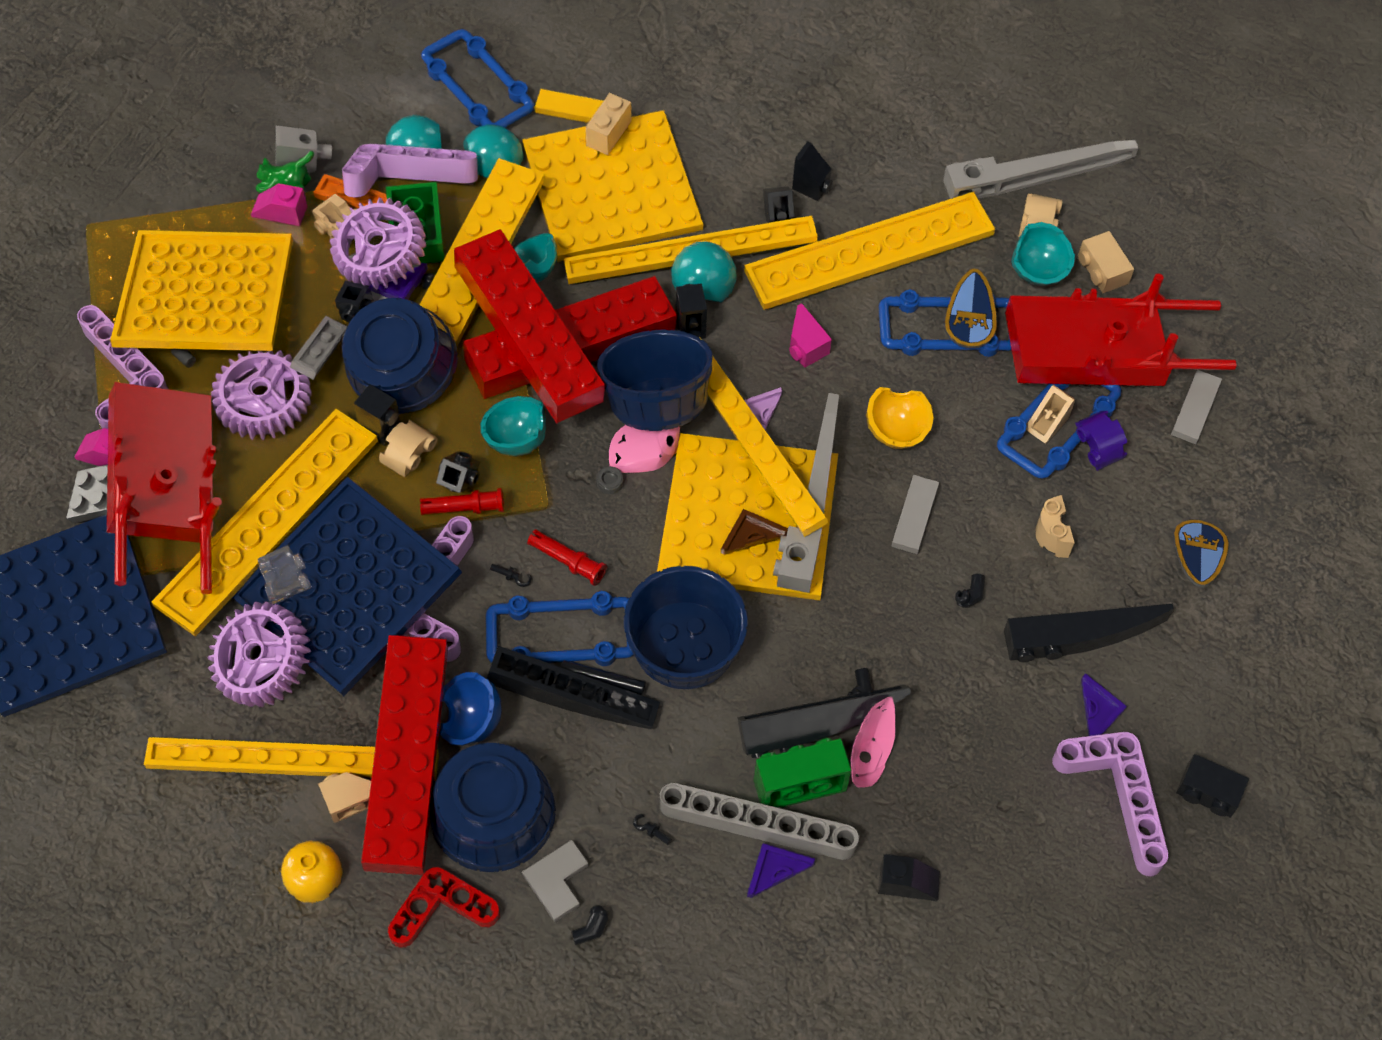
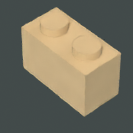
M609 93L586 125V146L608 155L631 122V102Z
M1110 231L1083 240L1078 253L1079 261L1082 266L1087 268L1092 282L1099 287L1102 293L1129 284L1134 268Z

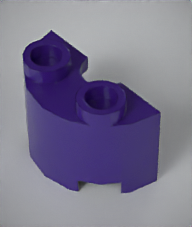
M1108 411L1097 412L1075 423L1079 439L1082 442H1087L1090 447L1088 459L1097 471L1127 456L1123 449V445L1127 443L1124 430L1117 419L1114 421L1110 420Z

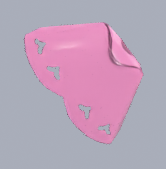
M627 425L623 426L615 433L610 443L609 465L618 468L622 473L648 472L663 467L677 453L680 426L660 431L639 430ZM625 435L626 441L621 442L619 444V442L622 440V436ZM671 435L674 441L669 447L666 440ZM616 453H618V455L621 457V459L618 461L617 464H616V460H617Z
M892 697L883 699L871 708L856 736L851 754V773L853 783L858 788L870 787L878 781L891 753L895 739V705ZM866 751L870 754L871 760L868 763L860 760L861 752Z

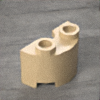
M336 194L312 210L316 218L314 222L316 229L321 234L327 233L331 239L334 238L332 231L339 230L336 222H344L342 214L347 216L351 214L350 207L346 201Z
M1027 194L1018 237H1020L1028 224L1043 222L1057 227L1059 219H1055L1054 216L1055 214H1060L1062 200L1036 194Z
M411 420L407 424L400 422L387 436L386 441L389 442V445L384 453L380 452L379 462L401 476L406 477L410 471H414L419 466L421 461L420 454L432 451L438 439L434 434Z
M1062 495L1045 502L1035 528L1036 539L1042 548L1044 546L1049 551L1056 553V557L1069 558L1074 545V539L1070 526L1062 523L1061 516L1066 513Z

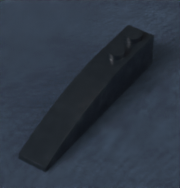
M1173 604L1008 618L1004 628V635L1009 660L1029 662L1035 658L1045 657L1048 660H1054L1065 655L1092 651L1116 644L1168 621L1174 607Z
M501 646L497 647L486 677L496 687L542 703L587 716L646 729L653 728L660 704L656 700Z
M903 684L737 717L743 751L746 755H751L752 758H760L771 750L779 749L782 753L788 752L790 748L796 745L832 736L862 723L871 708L883 699L892 697L894 704L911 694L910 688Z

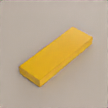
M540 89L535 104V113L589 123L603 103V100Z

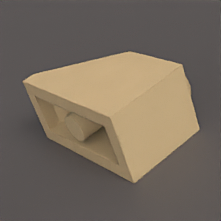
M345 772L342 774H332L318 784L334 823L368 809L370 780Z

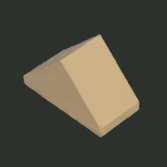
M1052 385L1027 423L1026 430L1045 444L1048 443L1069 419L1075 399L1055 385Z

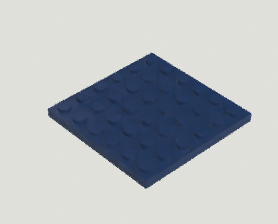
M347 477L257 568L232 598L243 608L245 604L253 607L255 602L278 604L302 621L301 626L307 629L304 636L310 639L304 645L311 650V652L304 654V658L310 662L306 664L344 697L387 652L389 635L402 636L459 577L462 571ZM273 621L266 623L265 627L270 632L280 638L283 637L284 631L280 625Z
M107 515L97 517L0 555V714L3 717L167 653L129 535H127L126 585L117 586L114 584L115 533H107Z

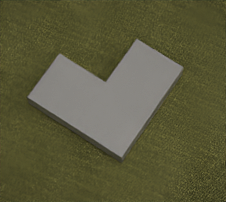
M570 840L522 871L523 877L554 923L580 907L578 900L565 881L587 868L588 862L574 842Z

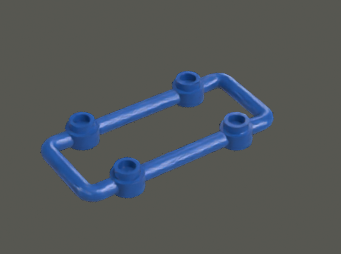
M459 29L423 49L421 57L427 64L428 75L433 80L442 81L468 109L469 120L475 126L491 124L506 128L533 111L534 102L528 95L527 85L522 81H515L487 52L486 42L482 37L473 36L467 30ZM463 39L467 43L469 55L475 59L481 58L508 87L510 99L515 103H523L524 106L493 123L488 118L487 107L480 103L475 104L447 73L445 61L439 58L434 59L431 55Z
M906 290L901 293L900 297H885L879 303L880 339L883 346L888 349H901L908 356H915L921 350H978L987 357L994 356L998 350H1012L1010 338L1009 340H999L995 334L988 344L979 348H965L957 345L952 340L921 339L914 332L904 335L902 339H891L889 307H899L903 312L912 313L918 307H948L951 297H919L914 290ZM992 293L995 308H1007L1009 298H997Z
M1048 384L1019 417H1010L1006 421L1004 433L997 441V448L1003 455L1037 478H1047L1054 470L1059 471L1067 466L1071 451L1081 441L1077 435V430L1062 447H1053L1049 451L1047 464L1043 468H1040L1017 452L1008 443L1011 440H1019L1024 436L1026 424L1052 385L1064 390L1070 384ZM1102 385L1110 393L1108 396H1100L1095 400L1091 415L1100 411H1108V417H1111L1115 409V402L1121 396V388L1119 385Z
M599 591L589 599L529 602L523 596H514L508 603L494 604L486 611L487 658L492 663L498 647L497 615L509 614L514 620H523L530 613L592 609L595 614L604 616L609 614L613 608H626L629 598L612 597L606 591ZM603 641L598 643L594 649L530 652L524 646L512 649L515 652L547 663L563 662L564 660H595L600 666H609L616 659L633 656L628 642L627 647L616 648L612 643Z

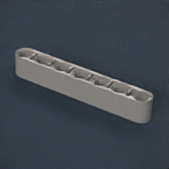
M677 783L666 784L660 791V809L669 818L841 860L851 858L857 849L859 835L857 830L850 825ZM673 796L677 797L680 802L672 805L665 800ZM703 803L709 808L701 812L697 811L694 806ZM732 810L737 816L729 819L724 817L722 813ZM755 817H760L766 823L758 826L753 824L751 820ZM789 824L794 828V831L790 833L783 832L780 826ZM818 831L822 834L823 838L814 840L808 833ZM846 838L852 845L843 847L837 840Z

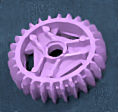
M379 197L377 203H373L369 199L368 205L365 206L359 202V209L354 210L350 208L351 214L349 216L342 214L343 223L336 222L339 230L332 231L334 238L330 239L332 246L330 252L337 269L350 282L353 281L354 283H359L363 286L368 285L369 287L372 284L376 290L379 284H383L385 288H388V282L391 281L397 285L399 277L407 279L405 274L407 271L414 273L413 264L420 265L418 257L425 256L423 248L427 246L424 240L426 234L423 230V225L416 213L411 211L408 205L403 206L399 200L393 203L388 198L384 203ZM381 220L396 221V222H399V224H398V226H394V225H391V224L382 222ZM374 236H383L379 244H370V240ZM355 238L356 255L349 259V247Z
M248 350V356L245 357L238 353L239 360L233 361L229 359L230 366H221L223 374H216L217 381L212 383L213 391H211V397L219 421H222L225 428L229 427L233 434L239 432L242 438L247 433H249L251 440H254L256 435H260L263 441L266 434H271L272 438H275V432L281 431L285 435V427L289 426L294 429L293 421L302 422L301 414H307L306 406L311 405L310 396H312L309 378L290 368L293 359L290 354L284 357L281 350L275 355L273 351H268L267 353L258 351V353L252 354L251 350ZM250 375L249 377H247L246 379H244L243 381H241L240 383H238L240 380H242V379L245 378L246 376ZM291 380L294 383V392L291 399L286 400L284 381ZM258 386H266L268 388L262 395L253 393L254 389ZM239 411H243L258 417L245 416L240 414Z
M255 602L253 607L245 604L244 612L235 609L234 618L226 616L228 621L226 626L218 625L222 631L220 635H213L217 642L215 645H210L209 648L214 650V654L207 658L214 662V664L209 666L208 669L215 673L211 679L217 683L216 688L222 691L225 697L248 707H253L254 705L263 707L265 703L274 705V697L284 700L283 692L292 693L291 684H300L297 679L298 674H306L302 669V665L310 662L304 658V654L311 652V650L304 645L310 639L304 636L307 629L301 626L302 621L278 604L273 605L269 602L264 604ZM273 621L280 625L284 631L283 637L280 638L264 628L266 623ZM260 645V656L255 660H251L250 652L252 648ZM236 648L234 667H232L233 654ZM276 673V674H275L270 680H268L266 683H264V684H262V685H259V684H258V683H260L261 681H263L264 679H266V678H268L269 676H271L272 674Z

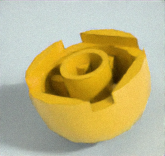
M312 840L301 842L291 848L284 857L281 867L285 888L297 900L308 903L328 898L329 894L340 885L343 873L340 859L334 850L323 842Z

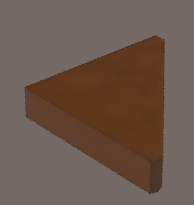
M743 509L725 540L721 553L725 555L781 539V535L787 536L788 528Z

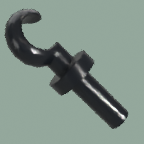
M492 564L490 570L505 575V579L508 581L510 578L515 579V583L520 587H526L531 583L532 578L530 574H527L529 580L526 583L520 582L518 579L519 573L514 572L513 567L506 569Z
M639 814L634 818L633 826L636 830H647L649 837L653 838L656 836L667 845L671 843L672 839L659 830L660 826L654 823L651 825L647 822L643 826H638L637 821L643 818L644 815Z

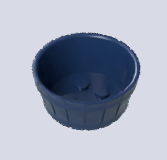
M386 298L374 301L362 308L352 318L345 331L342 342V355L347 378L357 396H360L371 384L396 399L399 414L418 411L436 401L443 394L442 392L448 388L453 379L458 360L454 336L448 326L436 314L413 301L402 298Z
M651 330L626 336L608 346L598 359L597 370L605 384V391L609 398L611 409L622 423L639 430L660 431L685 425L698 417L701 411H703L708 399V385L712 372L713 357L708 344L695 335L676 330Z
M675 566L663 569L661 572L658 571L647 577L644 582L642 581L631 594L632 597L629 598L626 604L624 630L633 655L647 675L658 683L671 688L695 689L717 680L727 671L732 661L740 652L747 632V612L739 593L736 592L733 585L725 578H721L717 573L705 568L702 569L701 567Z
M481 743L457 753L441 770L432 795L431 830H433L434 838L439 847L443 848V852L456 863L459 862V865L475 871L480 870V872L505 871L527 862L545 845L555 822V799L547 778L526 754L502 743Z

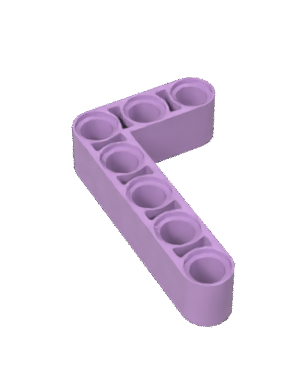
M364 144L357 148L342 169L344 193L348 197L364 196L378 177L473 183L478 180L477 154L472 151Z
M87 305L79 310L77 319L85 336L130 382L129 384L168 389L161 372L137 348L112 347L110 339L114 324L98 307ZM109 398L99 404L95 411L102 429H108Z
M463 516L452 518L432 544L441 553H451L445 557L457 566L474 541L470 520ZM459 531L466 532L463 535H455ZM425 612L402 635L447 639V642H453L448 647L447 662L456 660L461 653L457 632L453 628L428 616ZM422 629L430 630L426 634H418Z
M1129 732L1071 738L1060 742L1052 758V763L1057 771L1070 774L1112 769L1137 870L1145 876L1157 875L1167 862L1168 851L1138 738ZM1118 746L1126 747L1130 753L1122 752ZM1095 749L1099 751L1102 756H1094L1090 752V750ZM1061 753L1070 754L1074 760L1065 759ZM1125 773H1132L1137 780L1128 779ZM1131 800L1140 801L1144 807L1139 808L1135 806ZM1138 827L1147 828L1151 835L1142 834ZM1146 855L1154 856L1158 863L1153 864L1149 862Z

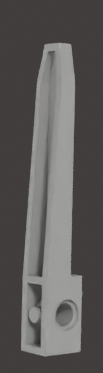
M1135 140L1112 141L996 164L994 157L977 158L972 161L946 165L943 182L950 199L970 192H974L976 197L980 199L1109 167L1136 157L1139 147Z
M828 393L808 486L809 494L823 513L839 395ZM789 526L787 536L781 535L778 551L783 552L781 560L776 559L773 572L774 576H778L777 587L810 593L822 527L804 537L797 527ZM791 557H800L802 560L794 561Z

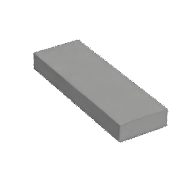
M325 316L294 357L290 368L314 380L343 340L347 326Z
M1200 370L1196 371L1171 435L1193 444L1197 443L1222 381L1221 378Z
M913 475L891 547L918 554L939 482Z

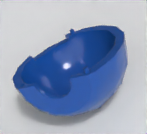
M465 672L455 676L445 685L443 701L448 706L449 718L446 723H441L440 733L442 738L454 745H474L489 737L500 722L502 713L501 699L494 684L478 673Z

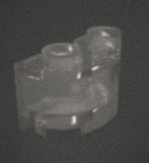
M288 545L257 559L260 571L266 582L265 589L268 600L272 604L282 602L311 588L308 577L305 573L302 574L301 571L305 569L302 557L299 553L294 555Z

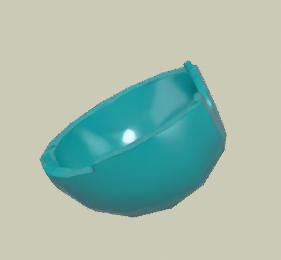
M410 115L403 117L392 125L386 136L385 145L442 149L440 125L427 116Z
M486 124L477 127L464 140V150L477 154V169L480 176L489 177L498 158L520 165L523 161L520 141L513 132L500 125Z
M1043 222L1028 224L1024 228L1011 260L1012 266L1020 278L1033 285L1047 286L1056 284L1068 276L1074 266L1075 254L1070 241L1063 233L1064 231L1053 224Z
M539 234L514 247V250L537 283L546 279L553 271L557 260V245L552 234Z
M709 241L695 242L683 248L675 257L671 269L672 284L675 290L676 287L685 284H702L705 300L713 302H723L733 291L737 280L736 266L731 255L722 246Z
M516 396L494 404L484 414L480 423L481 434L489 447L503 455L518 457L529 454L540 446L546 431L543 403L532 397Z

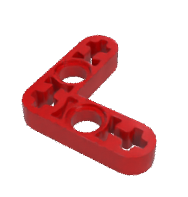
M433 867L423 874L389 924L388 935L391 942L397 947L401 948L411 945L440 902L481 927H491L496 924L500 917L499 906L493 898L442 868ZM439 876L441 877L442 884L449 888L446 897L444 896L446 894L445 889L441 886L436 885L434 888H431V878L436 880ZM459 890L467 891L469 893L468 901L464 904H456L453 901L455 892ZM475 898H478L476 901L477 906L482 909H487L490 906L493 915H486L484 918H481L480 910L473 906ZM417 900H423L428 904L427 910L422 914H414L411 911L412 904ZM407 914L412 920L407 926L409 935L407 937L402 935L400 938H397L398 935L395 930L397 928L403 929L408 921L404 916Z

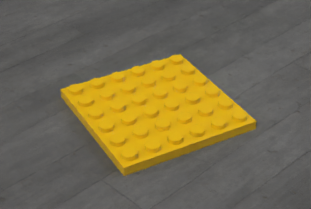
M664 110L631 117L630 124L608 155L586 146V126L522 139L529 169L544 173L545 180L537 195L548 232L553 235L557 245V262L563 261L566 257L613 250L703 230V222Z
M138 230L110 339L112 347L273 351L293 243L292 234Z
M680 433L657 572L675 566L701 567L702 569L705 568L717 573L721 578H725L737 590L820 600L838 453L831 454L824 515L827 518L828 524L822 527L810 593L777 587L778 576H774L773 572L776 559L781 560L783 552L778 551L780 539L725 555L721 553V548L743 509L786 528L797 526L738 440ZM777 446L808 491L816 451ZM791 557L794 561L802 560L800 557Z

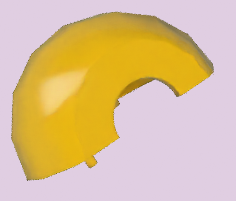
M884 387L877 388L870 397L866 412L868 428L874 437L884 445L895 449H907L923 441L929 431H931L934 419L931 404L922 392L895 393L890 391V388Z

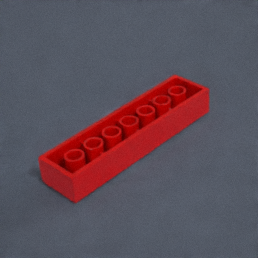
M499 229L454 248L455 269L556 424L604 402V382L502 230Z
M655 276L555 310L589 362L598 360L608 346L626 336L651 330H675L677 314ZM496 330L463 341L464 360L484 399L530 384Z
M389 635L361 860L364 871L413 875L424 874L448 656L447 639Z

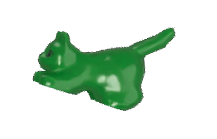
M309 151L299 160L289 162L283 166H273L267 158H264L263 164H259L257 178L261 180V183L256 185V191L262 193L277 184L300 187L304 190V186L311 180L306 164L312 161L314 152Z

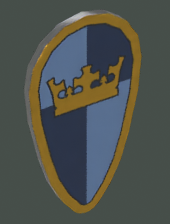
M978 269L969 270L958 282L948 305L944 323L945 331L950 340L965 348H979L988 344L993 339L996 331V310L991 287L986 277Z
M1188 520L1181 522L1176 526L1173 535L1178 561L1187 578L1199 588L1207 587L1218 577L1225 562L1229 544L1227 536L1221 529L1205 521Z

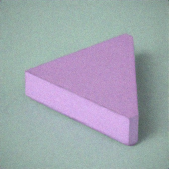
M781 387L744 400L765 430L782 396Z

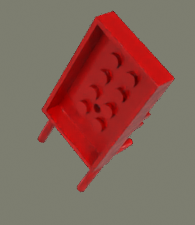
M1159 273L1155 274L1149 290L1134 298H1097L1096 289H1091L1088 295H1081V288H1076L1071 297L1010 296L1005 311L1017 383L1165 386L1172 369L1235 370L1236 360L1181 359L1173 352L1178 335L1175 333L1169 334L1165 342L1158 309L1219 311L1221 302L1220 300L1166 299L1159 292L1164 276Z
M115 382L111 389L108 407L107 533H115L114 584L117 586L126 585L127 535L200 543L201 593H212L211 534L213 532V519L222 504V500L218 497L213 498L212 473L216 466V460H213L216 446L212 445L211 395Z

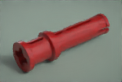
M497 488V491L488 492L474 490L471 494L420 498L422 516L461 511H473L476 514L489 510L504 512L502 488Z
M537 529L532 531L535 536L530 534L527 541L528 545L569 567L572 574H580L590 580V584L593 586L598 585L603 579L607 570L605 563H598L592 560L584 551L575 552Z

